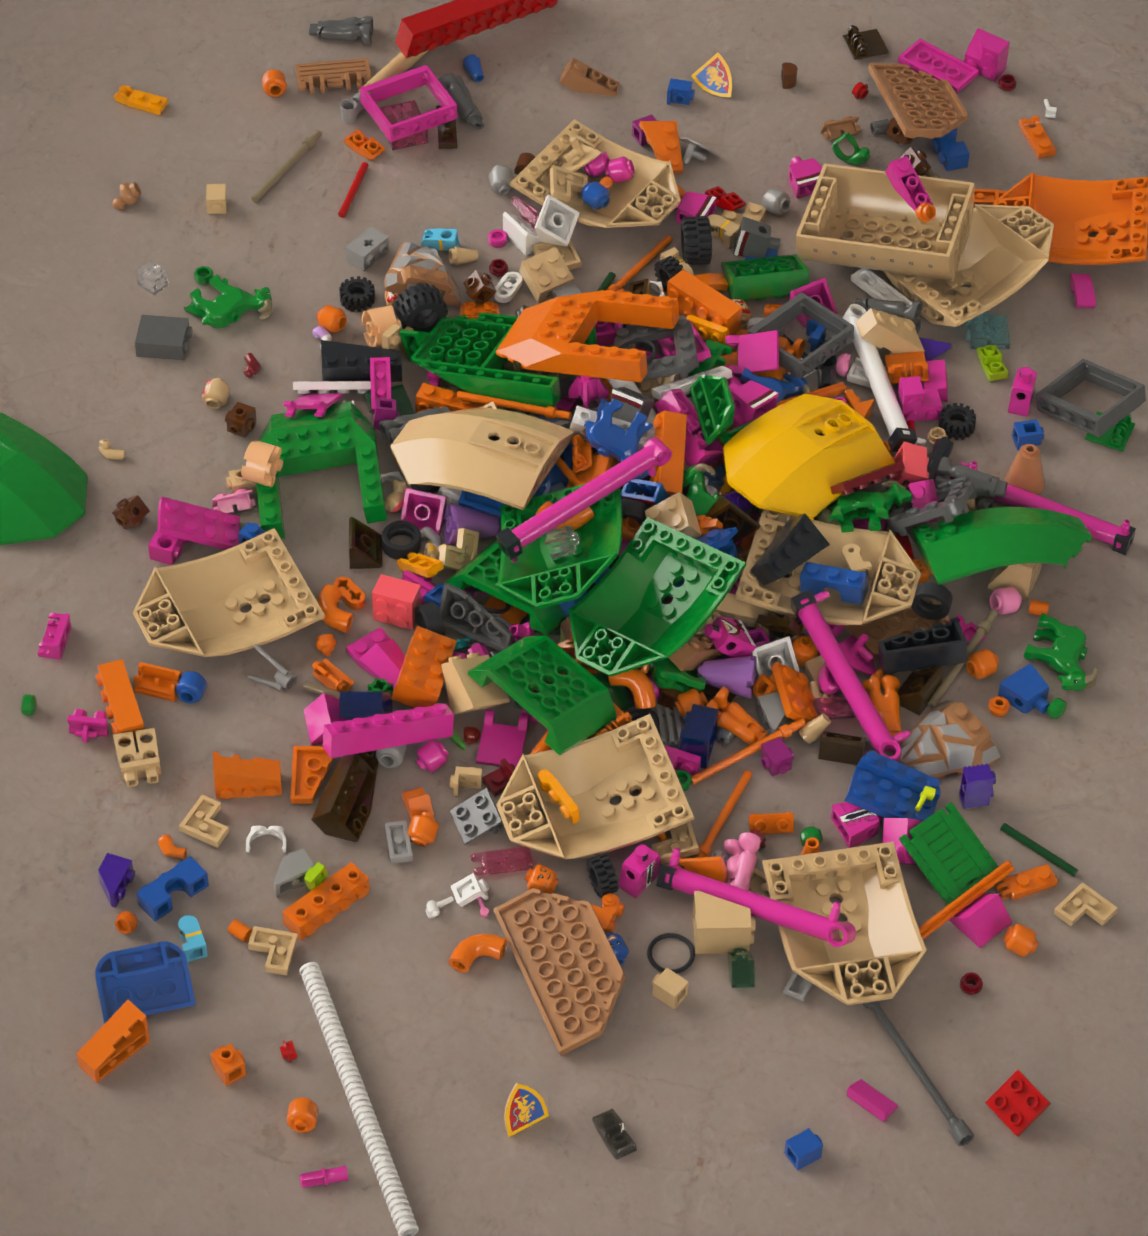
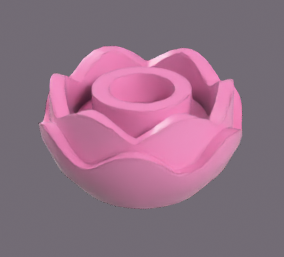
M848 353L840 354L836 362V373L844 378L849 373L851 365V355Z

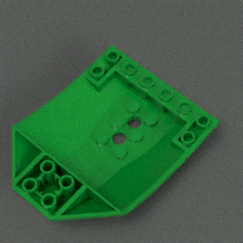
M0 413V545L55 538L85 515L87 473L70 456L48 439L4 413Z
M585 484L533 497L524 510L507 504L502 505L501 531L507 527L510 530L516 528L535 516L538 509L545 502L551 501L554 504ZM621 487L589 506L595 516L587 524L577 530L567 532L552 529L523 547V553L518 556L517 562H512L501 550L498 582L495 586L537 609L579 599L618 556L621 549ZM571 532L569 536L564 537L565 534ZM566 546H573L569 552H563Z
M647 517L610 570L571 609L568 608L576 659L612 677L670 657L681 649L711 617L746 567V562ZM685 580L681 587H676L677 582ZM666 596H673L670 604H663V599Z

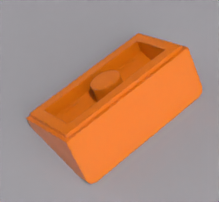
M721 856L679 860V865L684 866L686 870L724 883L726 882L728 869Z

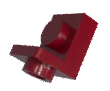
M504 758L500 760L499 769L482 777V783L494 797L503 793L515 770V766L509 764Z

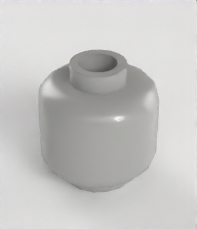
M505 165L495 166L489 173L492 190L500 194H507L513 189L510 186V182L514 179L512 169Z
M770 189L762 198L763 207L766 208L768 213L781 216L790 209L791 201L786 192Z
M406 745L376 750L377 761L386 768L398 767L403 762L406 754Z

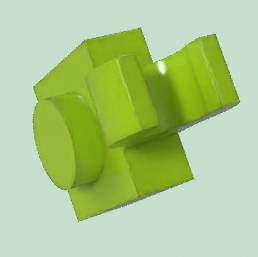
M317 862L314 867L308 869L304 880L309 890H313L327 879L328 873L325 866Z

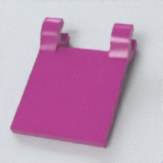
M777 330L748 335L726 336V344H730L731 347H738V366H726V368L731 369L732 377L741 376L745 368L749 369L752 373L779 370V333Z
M303 394L295 401H284L283 406L287 407V412L284 415L285 417H294L297 409H317L314 416L324 417L327 408L342 398V394Z
M486 709L476 763L500 767V760L505 758L509 764H513L516 768L522 757L525 737L529 727V715L520 714L519 724L516 727L495 724V710Z

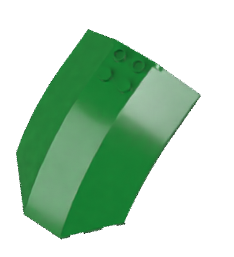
M997 507L975 510L953 516V521L948 523L942 517L937 521L913 527L908 533L938 585L985 570L1015 564H1060L1065 569L1068 565L1067 561L1071 557L1075 558L1082 551V545L1085 542L1089 543L1093 539L1080 518L1056 511L1029 507Z

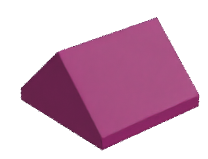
M825 277L790 292V300L802 292L830 311L838 314ZM803 313L796 317L797 321L804 328L807 327L808 320H812Z
M406 488L400 521L411 522L419 530L424 529V527H431L440 536L445 522L443 519L447 506V496Z
M323 693L304 709L311 746L323 744L325 724L350 720L348 709L346 708L347 712L345 710L343 712V701Z
M884 818L882 843L894 842L899 864L917 865L899 838L906 834L910 840L913 839L909 831L924 820Z
M984 893L949 919L952 924L979 948L1012 924V920L999 894Z

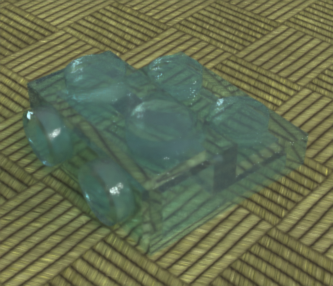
M988 311L964 323V327H968L966 329V341H969L970 349H977L986 345H996L998 349L1010 348L1007 316H989Z

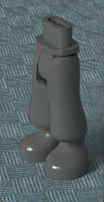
M351 17L343 20L318 21V24H310L309 35L323 39L355 41L360 36L366 46H371L373 17Z
M453 73L441 76L438 80L457 104V110L462 118L466 119V122L474 128L482 129L484 127L482 115L473 103L470 92L464 85L461 76L455 77Z
M856 298L855 304L862 306L866 311L872 308L901 318L910 319L915 324L918 334L921 327V320L918 317L922 311V301L916 300L909 307H906V304L901 301L864 298V300Z
M436 406L433 407L434 409H426L415 414L397 416L394 420H383L379 422L380 432L385 440H389L391 447V444L408 421L428 415L450 412L447 406L442 408Z
M942 457L938 466V474L950 475L955 479L936 476L935 488L943 482H949L950 484L957 482L956 480L960 477L968 476L969 480L972 481L977 496L1005 497L1008 482L962 464L954 466L949 457Z

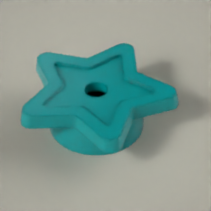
M471 638L456 640L454 651L467 648L466 642L470 641Z

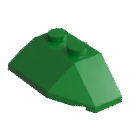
M700 375L690 387L705 442L710 445L730 429L733 424L735 404L727 378Z

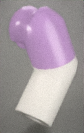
M317 326L313 329L312 333L315 338L332 341V336L325 327Z

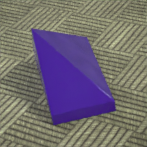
M919 337L924 348L926 361H931L952 348L950 343Z

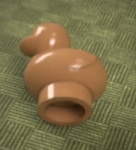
M136 182L131 184L122 183L119 187L121 197L115 198L112 205L116 210H124L126 204L134 205L138 197L142 195L139 185Z

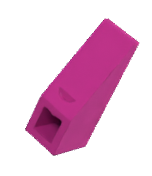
M908 156L889 163L885 173L890 183L914 211L922 203L933 205Z

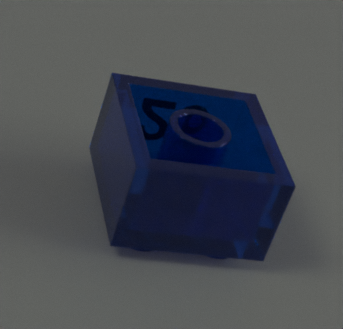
M340 692L339 718H344L348 721L354 718L371 717L375 714L392 713V694L386 692Z
M693 704L691 712L687 711L684 723L686 727L685 729L682 728L679 741L681 743L679 750L700 756V768L706 769L716 740L719 709Z

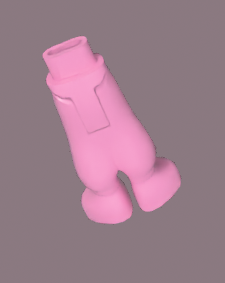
M745 832L740 834L739 840L728 839L724 841V850L732 855L727 860V884L749 891L750 879L757 863L756 855L761 843L759 836Z

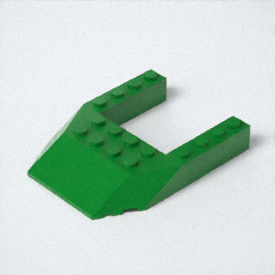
M478 313L479 317L474 319H467V315L441 318L411 356L413 363L468 393L546 408L548 406L555 407L561 399L559 377L500 370L508 359L496 355V350L518 319L516 316ZM595 327L584 344H597Z
M351 401L332 404L327 408L324 417L314 416L317 409L298 410L294 417H285V413L271 415L259 441L282 448L280 459L283 460V466L280 472H276L273 487L256 483L261 528L265 532L275 528L281 539L285 538L279 477L356 463L358 465L362 503L367 524L387 520L375 428Z

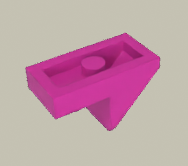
M664 745L675 771L683 770L691 775L699 773L700 756Z

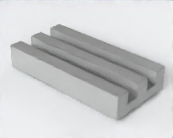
M673 707V710L665 708L664 711H661V708H656V714L659 717L660 723L659 734L663 744L667 746L683 745V735L677 707ZM665 716L670 741H666L662 720V717ZM671 716H674L678 739L676 741L674 740Z

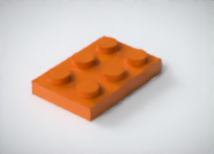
M776 662L773 664L771 669L786 717L795 721L803 718L805 723L818 717L819 713L815 707L814 697L810 692L806 675L781 663Z

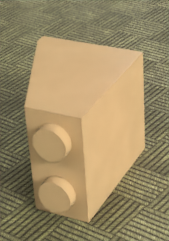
M1042 563L997 567L988 584V589L995 590L1011 586L1019 592L1022 600L1027 601L1040 574Z
M479 652L468 654L466 659H462L461 655L448 658L449 662L441 664L450 709L454 715L488 709L510 702L507 693L495 682L492 681L486 686L481 687L467 674L469 670L489 659V655L480 656Z
M694 891L692 918L695 954L749 953L750 944H754L755 917L751 918L750 908L701 891Z

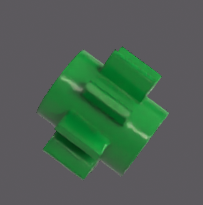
M374 679L372 684L367 685L368 700L373 699L374 703L386 705L388 699H391L393 685L388 684L386 679Z

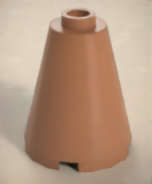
M1033 444L1021 446L1005 475L1004 481L1010 485L1040 495L1045 486V479L1039 448Z

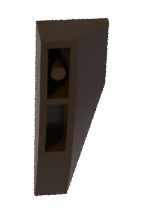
M376 750L342 757L325 787L311 819L325 835L352 842L359 841L372 808L379 763L376 758Z

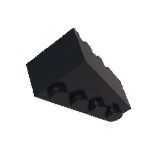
M321 340L323 381H371L370 358L390 357L391 382H402L400 350Z
M804 513L787 521L750 571L765 586L781 579L830 544Z
M956 617L950 619L948 624L942 625L940 622L933 624V628L925 631L921 628L914 630L912 635L909 636L901 634L878 641L879 664L883 674H894L897 672L966 663L967 640Z

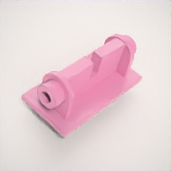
M240 489L230 495L226 493L216 495L215 498H212V507L216 511L228 514L234 513V505H236L238 512L252 509V507L256 506L255 500L252 498L253 489Z

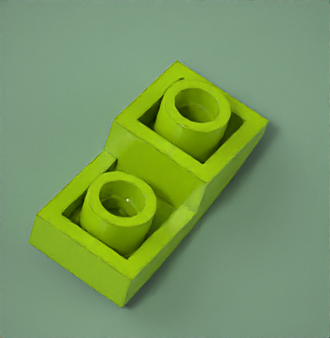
M986 345L977 348L980 363L990 382L1009 378V371L1003 364L1002 354L996 345Z

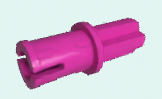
M346 1165L331 1169L323 1167L320 1171L300 1175L302 1188L323 1184L326 1187L329 1183L348 1181Z

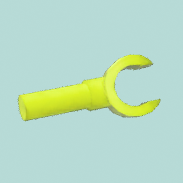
M924 787L920 793V800L915 807L916 811L921 810L926 800H933L936 792L935 788Z

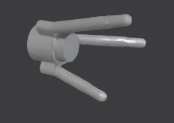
M254 645V648L278 669L274 676L276 683L253 675H248L247 677L275 687L279 691L282 688L286 690L292 688L297 676L287 670L258 645Z

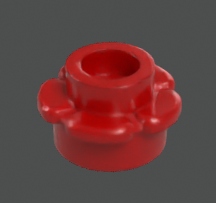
M859 82L854 86L852 94L856 99H863L867 96L869 92L867 89L868 84Z
M283 1041L284 1045L280 1046L283 1060L288 1059L292 1063L291 1060L298 1058L293 1041Z

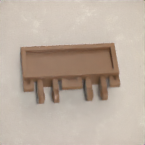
M368 58L295 64L298 90L307 91L306 88H309L310 94H314V87H320L321 94L326 93L325 86L328 89L343 88V85H346V90L351 91V84H357L359 90L362 87V83L365 85L371 79Z

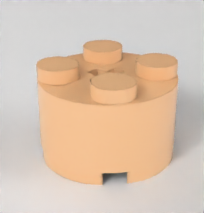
M392 305L363 311L362 326H366L367 331L363 334L368 346L382 347V334L394 323L402 329L400 320L395 317Z
M252 441L244 455V459L247 462L246 466L242 465V478L264 486L273 487L276 472H280L283 466V460L280 459L282 448L261 441Z

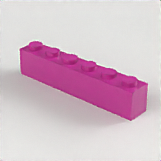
M438 703L434 706L416 707L405 711L398 710L393 713L375 714L371 717L354 718L353 720L342 722L335 721L324 725L323 748L330 758L452 737L454 713L446 704Z

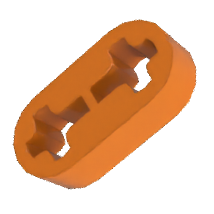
M339 577L334 580L333 585L342 592L340 600L350 609L359 610L365 606V593L351 579Z

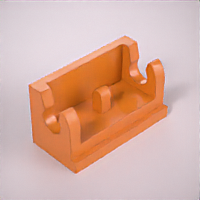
M140 662L138 665L139 673L134 675V692L175 702L178 696L176 686L181 677V671Z

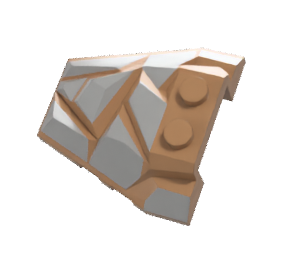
M412 242L401 243L385 275V291L402 294V291L406 290L408 283L415 285L428 283L440 290V294L447 305L460 307V290L439 251L436 248L421 247Z
M946 700L930 709L910 732L911 736L899 744L901 748L899 763L915 768L930 777H936L938 780L945 779V775L956 773L957 776L962 775L964 767L977 766V764L981 766V764L985 765L986 763L991 766L1000 761L1001 758L996 745L990 740L991 733L989 729L963 702L954 703L953 701Z

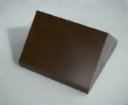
M722 495L719 496L705 515L712 519H718V521L723 523V529L736 527L738 533L732 537L734 543L756 531L761 526Z
M350 517V569L381 568L382 535L354 517Z
M939 666L913 671L897 691L900 698V706L920 716L942 683L943 667Z
M824 731L821 735L818 759L858 765L864 754L866 738Z

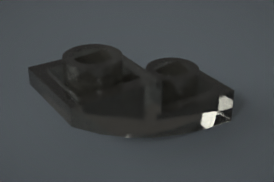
M613 1108L592 1118L598 1133L616 1160L637 1151L636 1143L626 1132L624 1122Z

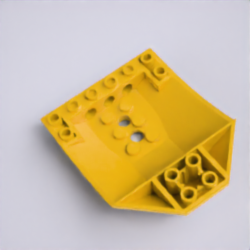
M803 394L766 412L741 429L723 447L727 483L736 492L744 496L757 508L792 516H799L805 513L810 520H814L816 515L841 495V492L832 494L831 486L895 463L872 423L841 400L811 394Z

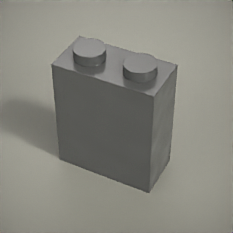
M141 315L135 340L136 357L184 360L185 352L189 351L188 338H192L193 332L192 327L189 326V318Z

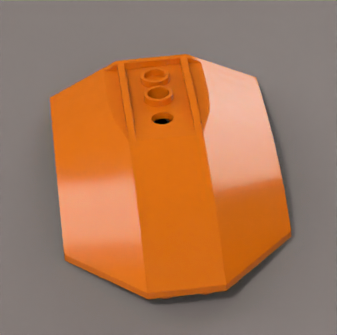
M1032 172L993 202V205L1029 206L1054 224L1048 262L1107 265L1147 261L1148 177L1089 181L1053 178L1036 175ZM1092 232H1098L1096 237H1089L1088 235Z

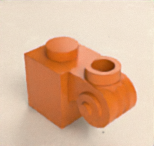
M609 893L602 898V908L592 905L604 932L614 933L617 925L615 919L616 917L621 918L625 905L620 903L617 895Z

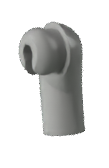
M424 527V529L420 530L422 540L429 539L437 547L441 545L440 536L431 527Z

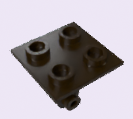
M851 25L848 28V34L843 35L854 60L889 53L877 29L859 32L857 26Z

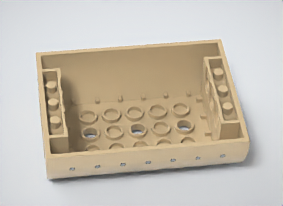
M824 163L796 234V247L801 260L954 280L971 230L975 183L918 176L936 210L933 220L922 222L917 218L915 211L895 191L885 173L886 171Z

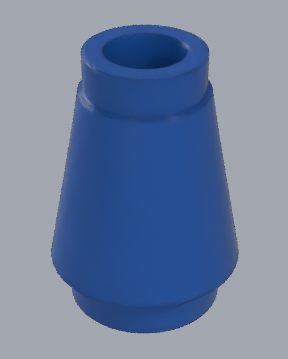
M474 54L466 56L463 60L464 69L475 82L482 81L484 75L480 58Z

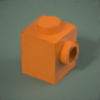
M231 1043L218 1047L210 1054L212 1067L225 1086L246 1076L244 1056L239 1049L235 1050Z

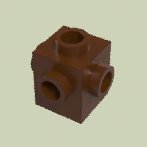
M892 118L888 123L886 134L895 143H901L902 145L911 144L913 139L905 137L896 119Z
M910 147L900 157L908 156L918 176H924L931 168L926 160V154L920 149L917 151Z
M475 270L463 282L467 295L481 304L487 302L497 292L492 283V277L486 272L482 273Z
M237 402L233 409L226 414L227 431L234 435L246 437L256 424L255 407Z
M136 495L119 501L116 504L118 508L112 514L115 516L116 522L124 529L129 527L136 528L143 522L142 518L150 510L141 498Z

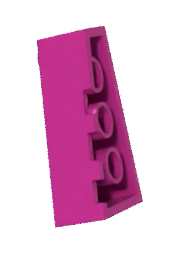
M671 389L655 404L658 413L666 410L687 415L684 461L688 467L700 463L712 466L724 455L723 447L718 440L710 445L706 444L697 411L682 389Z

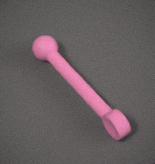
M480 896L477 898L481 908L480 915L487 917L489 909L484 906Z

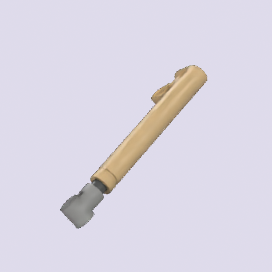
M428 51L406 58L400 52L364 86L406 72ZM360 89L351 99H345L340 104L341 120L346 124L355 123L358 118L357 115L365 108L360 102Z

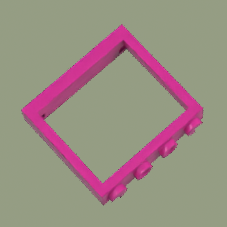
M427 65L360 88V102L390 142L457 119V104ZM426 85L442 107L391 125L375 102Z

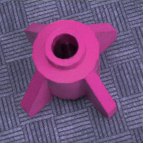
M578 375L568 390L569 398H579L580 396L586 409L589 407V402L597 399V395L600 399H609V389L597 377Z

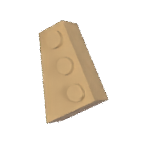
M870 308L856 322L861 338L880 349L882 347L887 348L891 351L890 354L924 351L916 332L915 324L910 319Z

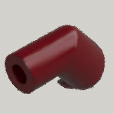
M248 353L244 356V360L248 365L243 373L248 378H252L254 374L258 373L261 366L254 355Z

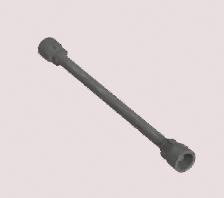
M879 1001L863 1003L865 1008L873 1010L942 1114H944L949 1122V1132L958 1146H964L971 1142L974 1134L964 1120H959L958 1117H955L946 1101H944L918 1060H916L907 1044L884 1013Z

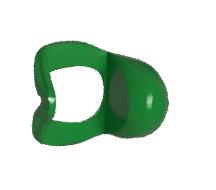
M845 132L832 145L835 155L840 160L849 164L859 165L867 162L870 158V150L866 147L859 148L855 138L849 132ZM844 138L854 148V153L850 156L845 155L837 144Z

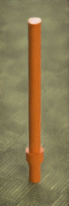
M667 235L617 283L610 285L606 290L616 292L623 288L672 242V238Z
M463 391L457 392V399L482 404H489L493 401L498 407L545 415L546 418L570 420L572 417L571 412L557 410V407L548 406L546 408Z
M800 718L789 725L785 724L779 727L778 731L691 776L692 785L761 750V745L780 737L786 739L792 736L794 731L806 726L804 719Z
M746 770L743 773L703 844H699L700 854H696L694 858L708 857L713 842L752 777L750 771Z

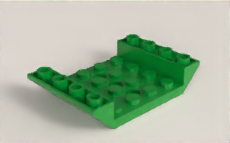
M497 540L489 544L444 582V584L448 583L463 591L473 586L529 613L530 628L545 635H548L566 619L559 604L537 609L495 586L498 582L501 563V549Z
M547 635L526 636L472 668L467 673L481 687L486 686L492 681L495 682L549 731L544 742L559 756L606 725H609L611 721H615L618 717L608 688Z

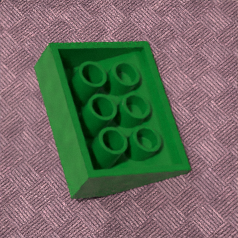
M797 254L721 262L724 277L729 284L728 291L732 299H740L746 302L747 299L765 300L766 297L772 296L774 298H784L785 295H790L792 290L809 284V269Z

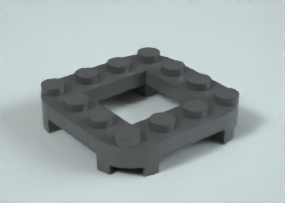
M679 316L674 329L637 325L617 330L614 345L618 348L625 342L633 339L655 341L674 337L676 355L665 356L647 364L648 372L642 381L679 373L682 380L688 378V373L694 368L699 367L693 327L686 316ZM641 343L631 344L624 349H636V344ZM634 382L638 388H642L641 382Z
M968 476L958 478L957 482L950 484L949 482H943L939 484L936 488L938 501L945 499V501L940 503L933 501L921 509L912 507V502H904L900 507L895 506L889 514V519H886L889 529L894 535L899 533L901 537L908 535L911 525L943 516L945 522L948 523L953 521V516L968 513L967 501L977 497L972 481L969 480Z

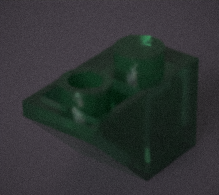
M735 948L733 952H728L731 987H755L754 958L751 952L745 948Z

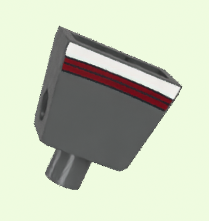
M742 217L734 243L733 255L763 258L767 248L779 249L781 239L771 237L770 225Z
M626 387L612 388L611 401L614 398L624 404L622 409L614 412L612 417L632 423L637 412L648 417L655 399Z

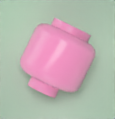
M1011 586L995 589L989 598L991 609L997 611L999 615L1017 612L1022 602L1019 592Z

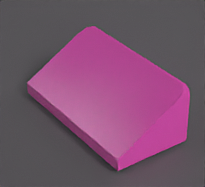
M862 1079L848 1087L847 1097L883 1122L898 1108L896 1103Z

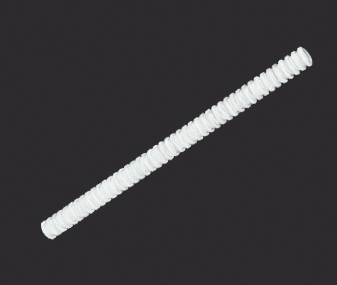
M316 962L306 963L300 968V975H302V980L317 1015V1020L321 1026V1031L334 1061L336 1071L339 1073L338 1076L341 1079L345 1095L352 1109L365 1148L368 1151L372 1167L375 1169V1175H377V1180L393 1218V1223L396 1225L395 1228L398 1231V1236H414L418 1233L419 1227L416 1225V1219H414V1214L409 1206L400 1177L397 1175L398 1172L395 1169L390 1151H388L386 1140L370 1103V1098L361 1079L357 1064L354 1061V1056L343 1032V1027L339 1021L319 964Z

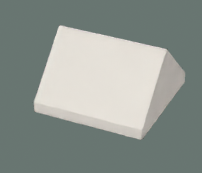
M548 194L535 225L540 241L565 247L568 246L580 213Z
M504 212L503 231L507 233V239L525 256L533 253L532 245L541 243L535 227L523 218Z
M790 636L758 646L750 654V656L757 657V667L754 666L755 680L759 678L761 673L769 677L771 674L773 675L771 666L776 662L789 666L800 673Z

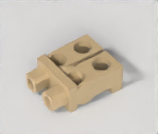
M155 728L135 731L139 752H136L133 732L114 734V746L122 781L126 782L127 787L137 786L139 784L138 778L147 777V783H158L161 767ZM145 735L152 737L151 739L140 740ZM122 739H128L131 741L128 743L119 744V742Z

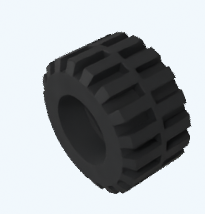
M707 216L683 217L681 221L682 256L685 263L689 265L710 264L712 234L710 221Z
M428 283L410 286L409 289L402 291V294L398 295L397 301L394 303V311L403 329L409 326L414 331L429 333L441 318H445L448 315L447 305L438 288Z

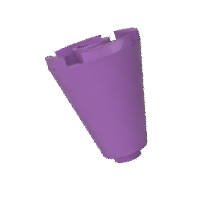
M448 504L445 508L443 520L447 521L446 527L443 526V533L446 544H457L458 529L461 528L479 532V539L494 537L498 532H501V520L497 516L456 504Z
M745 656L704 661L703 665L698 667V677H705V682L708 685L719 689L725 686L730 693L752 699L753 686L756 679L754 666L757 667V657Z

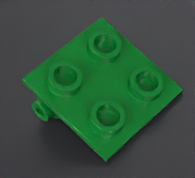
M1097 411L1096 414L1100 416L1103 413ZM1131 414L1127 415L1100 437L1087 432L1085 440L1124 451L1135 426V423L1131 422Z

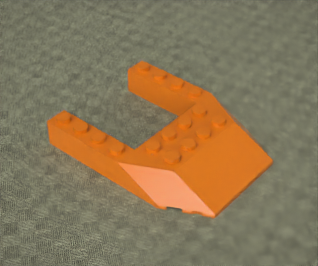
M612 290L559 296L524 309L496 350V355L507 358L512 363L517 361L527 370L642 382L648 372L646 351L623 349L615 346L605 347L597 344L587 345L584 342L598 321L674 329L679 320L678 298L651 296L650 294H633L631 292H614Z

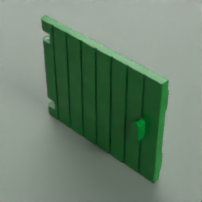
M952 802L945 806L949 814L946 815L944 810L940 809L912 828L909 833L913 839L910 840L906 834L899 838L902 845L912 856L947 906L999 867Z

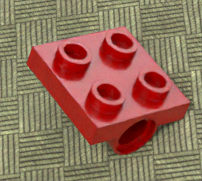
M1018 1069L985 1102L1018 1137L1051 1105L1050 1101Z

